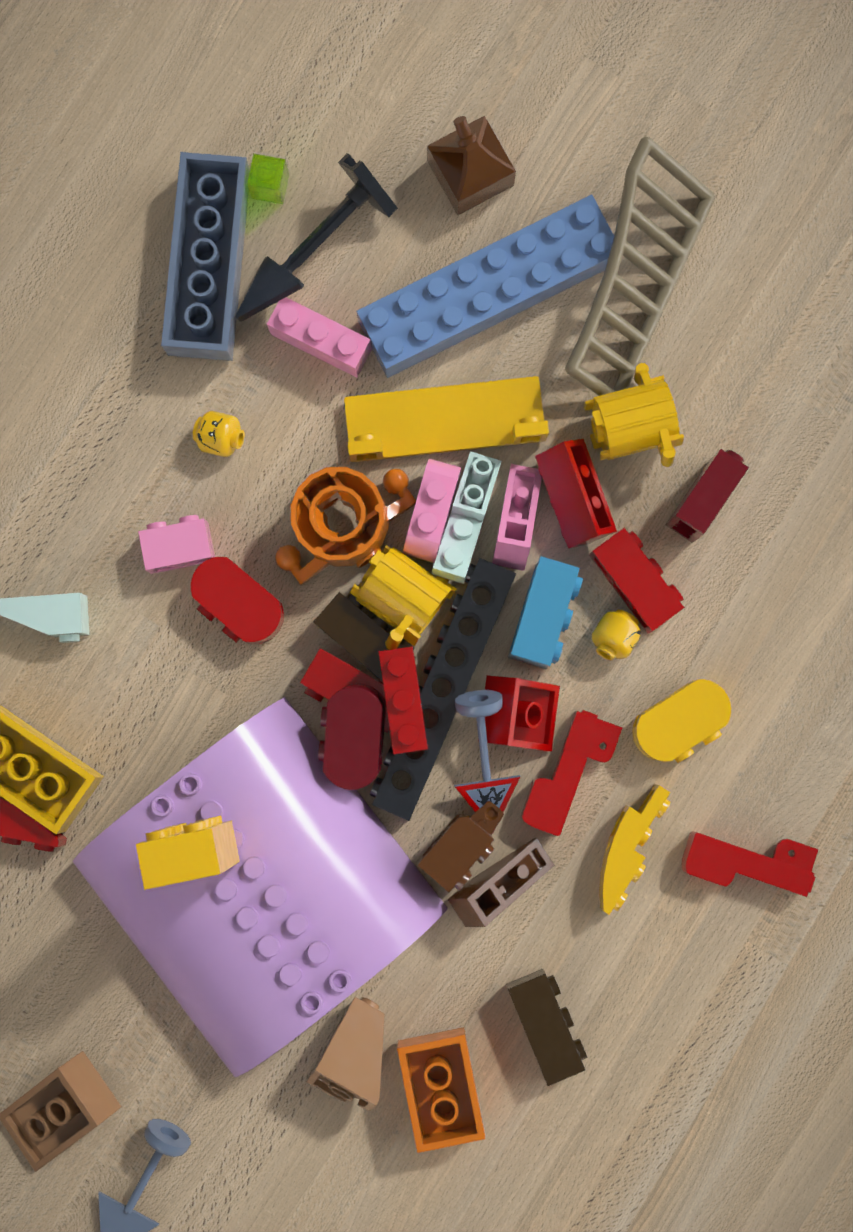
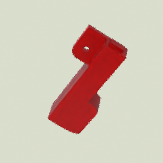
M581 710V712L575 711L551 780L546 778H535L533 780L521 813L522 820L536 829L560 836L587 758L602 763L611 760L623 727L598 719V715L585 710ZM601 743L606 745L605 749L600 748Z
M692 831L682 857V870L689 875L724 887L730 885L735 874L738 873L807 897L808 893H811L816 878L812 869L819 849L790 839H781L775 847L773 857L770 858ZM790 850H793V856H789L788 852Z

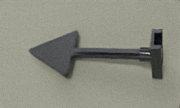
M346 153L338 162L355 185L345 194L346 198L294 250L282 265H279L268 256L264 258L235 316L239 322L250 318L302 289L304 284L292 274L293 271L300 267L356 208L360 209L368 201L374 209L387 217H390L398 209L362 161L359 160L356 163L352 156Z

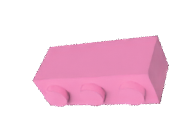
M284 298L277 303L267 323L272 336L356 378L372 350L369 338L289 298Z

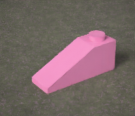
M515 464L510 465L492 561L495 565L525 571L542 479L539 469Z

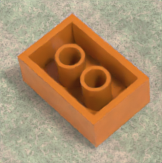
M464 1027L398 1040L397 1051L417 1153L486 1139Z

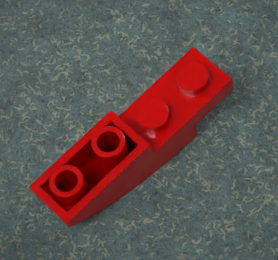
M0 796V836H2V843L21 845L22 841L35 843L34 849L54 852L55 847L66 845L67 838L62 833H53Z

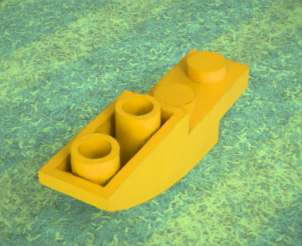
M653 785L638 811L625 805L610 834L603 856L599 884L600 908L608 915H610L613 909L618 911L622 907L628 896L624 891L631 881L636 883L645 870L646 866L642 863L646 857L635 851L637 845L642 847L647 842L652 833V829L649 828L656 816L661 818L670 805V801L667 798L671 792L660 785Z

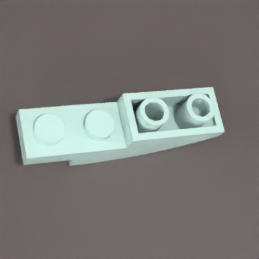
M470 451L432 569L433 575L464 584L502 462L501 460Z

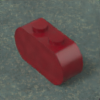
M365 684L345 686L329 699L327 707H322L320 724L321 727H326L325 740H320L318 760L323 761V772L334 785L343 789L356 790L369 785L382 769L386 701L371 686Z

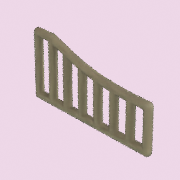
M643 137L640 140L626 170L614 239L604 275L584 327L565 367L567 374L598 396L629 388L636 366L640 363L715 200V195L711 190L650 137ZM648 155L700 199L694 215L641 172ZM636 187H639L687 228L680 244L633 206ZM630 221L674 257L667 273L626 241ZM622 256L661 285L654 302L618 275ZM613 288L647 314L640 331L606 306ZM601 319L634 343L627 360L594 337ZM588 349L621 372L614 389L581 367Z

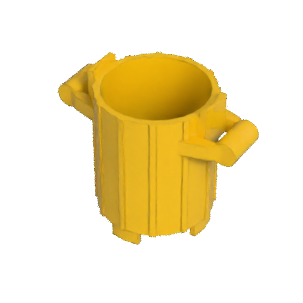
M639 363L635 369L634 381L638 386L594 397L592 400L585 401V411L593 410V417H591L593 434H590V439L594 449L602 447L603 451L600 452V460H611L657 448L661 456V464L665 467H670L675 459L676 450L674 447L683 444L684 435L679 433L680 428L676 407L668 384L664 381V375L650 378L648 373L649 367L645 363Z
M386 545L382 552L378 550L369 561L372 565L364 574L361 583L358 586L356 584L353 585L350 593L356 597V601L395 628L391 631L385 642L386 647L391 650L397 649L402 639L415 646L421 637V633L434 618L447 598L451 599L457 589L448 583L449 579L433 576L395 547L391 549Z

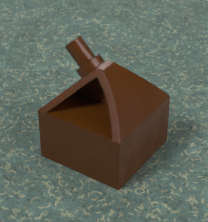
M485 115L469 124L465 116L457 117L453 121L456 131L427 146V162L457 215L513 187L515 183L516 170Z

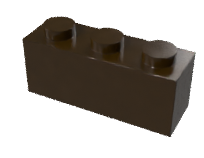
M338 592L313 623L383 682L379 651L389 650L385 642L390 635L386 632L390 626L376 614L372 618L367 616L361 610L364 606L356 601V597L351 593L345 597L342 593ZM402 639L398 648L412 647L413 645Z
M540 969L507 983V989L547 1086L585 1071L582 1060L588 1057L580 1038L573 1041L568 1028L573 1027L574 1023L567 1007L560 1009L555 996L560 995L561 992L554 975L547 977L544 969Z

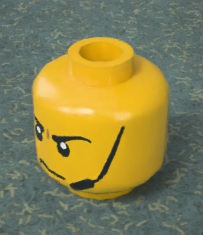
M209 411L203 417L200 416L194 424L193 440L197 442V446L202 452L229 457L236 449H240L244 442V430L241 429L240 422L235 416Z
M624 610L605 613L592 632V641L597 647V654L610 661L614 658H627L641 636L638 620Z

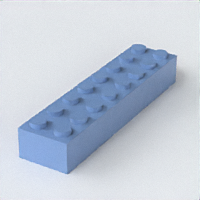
M591 194L357 310L358 322L365 336L371 340L372 350L386 377L389 378L605 271L614 235Z

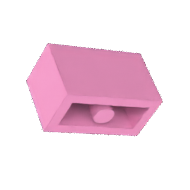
M198 515L179 518V523L167 525L166 522L150 523L146 525L147 530L138 531L145 570L151 574L199 565L215 557L209 523L204 518L199 519Z

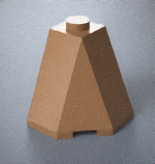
M354 997L306 1081L337 1100L346 1102V1100L352 1101L353 1098L359 1099L357 1105L369 1111L377 1105L380 1099L385 1014L378 1010L379 1006L375 1002L365 997L361 999Z

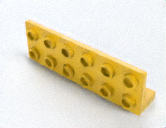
M538 376L348 396L344 398L349 441L348 451L351 462L544 442L549 435L548 421H544Z

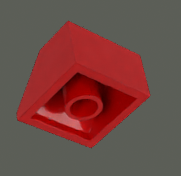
M486 675L485 690L499 692L502 694L503 701L502 708L497 713L485 717L487 743L552 752L560 686L514 677Z

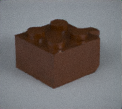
M488 800L471 816L457 814L418 859V866L448 893L454 887L460 890L472 876L469 870L476 861L482 864L493 852L494 848L491 843L494 841L492 834L504 813Z

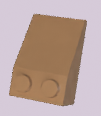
M82 1051L0 1113V1121L36 1172L104 1122L122 1106L84 1051Z

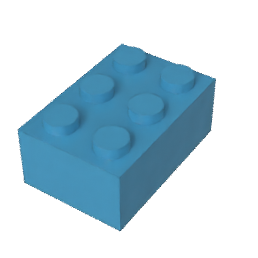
M540 556L534 568L508 658L542 669H547L551 666V663L555 664L559 661L564 644L558 641L560 632L568 630L573 615V610L568 609L570 600L574 601L575 597H578L583 578L577 577L579 567Z

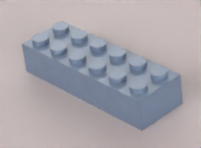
M180 152L161 346L168 356L233 361L237 322L235 316L238 311L251 176L246 157Z

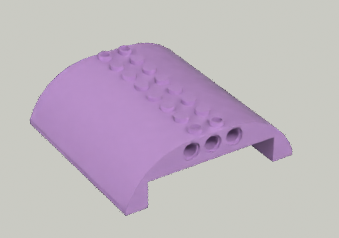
M286 697L254 715L191 761L106 828L73 860L75 866L234 1077H238L253 1069L307 1030L397 958L448 909L357 790L340 788L326 777L323 772V761L318 760L320 742ZM220 815L222 816V822L232 820L240 859L239 863L218 875L144 890L136 844L146 840L145 833L181 823H187L188 825L201 819Z

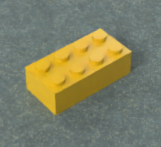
M0 705V796L53 833L60 834L66 832L104 776Z
M221 815L201 819L188 825L187 823H181L145 833L146 840L136 844L144 890L218 875L240 862L232 820L222 822Z

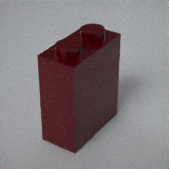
M720 449L707 462L665 525L691 543L703 536L749 469L748 466L743 464L744 459L732 450L724 451Z

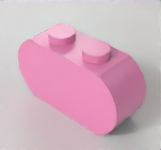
M433 459L428 460L403 549L404 555L435 563L456 492L461 467Z

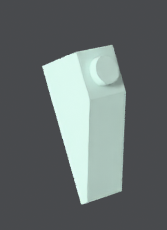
M67 593L0 599L1 616L47 635L59 637V642L61 643L80 641V636L90 635L87 595Z

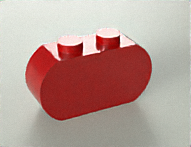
M213 557L197 567L191 579L192 597L200 604L196 609L209 621L212 622L216 617L225 626L221 631L235 643L242 639L248 644H262L278 634L284 622L282 603L228 557Z

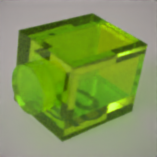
M253 153L247 183L251 198L283 204L289 178L286 159Z

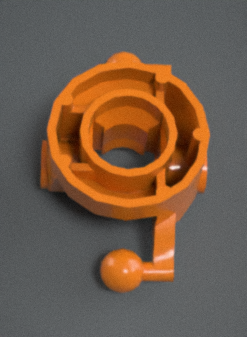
M326 467L309 475L297 488L290 505L291 526L298 541L315 558L302 568L300 565V551L295 546L284 545L276 552L275 561L277 566L285 571H291L299 584L302 585L328 565L334 567L356 565L358 568H361L368 564L378 550L382 552L380 547L389 529V522L416 504V499L407 488L409 484L407 474L401 469H391L384 475L383 486L385 490L391 494H398L401 498L387 507L382 500L377 486L361 472L348 467ZM338 500H341L343 505L350 507L355 512V521L358 524L353 531L345 536H341L330 529L328 516L324 512V510L331 507Z

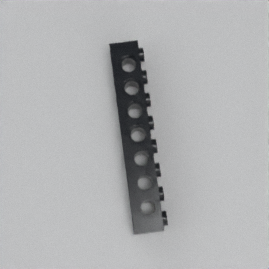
M479 558L477 565L470 563L464 581L468 583L464 595L462 596L457 593L449 612L454 613L455 616L450 626L443 625L436 641L442 644L437 657L432 654L430 655L423 673L428 674V678L424 687L419 685L422 711L424 709H432L438 715L437 724L432 728H425L428 749L425 750L422 757L412 759L406 753L393 754V747L390 746L383 765L388 766L384 779L377 777L370 792V796L375 798L372 805L410 821L456 715L455 698L466 692L516 573ZM484 588L490 593L491 599L485 605H478L472 599V592L475 589ZM462 619H473L478 626L477 632L471 636L463 635L458 628V624ZM452 648L460 649L464 654V662L456 667L449 665L445 660V654L448 650ZM443 678L450 682L451 692L448 696L437 697L432 692V684L435 680ZM404 770L410 774L411 785L408 788L400 790L393 785L392 776L396 771Z

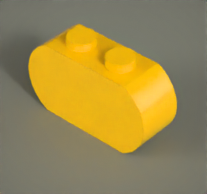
M705 679L692 680L636 716L632 728L635 745L642 754L652 760L669 762L675 759L679 763L694 753L692 747L701 741L707 745L722 735L720 729L728 724L731 717L730 699L725 690L715 682Z

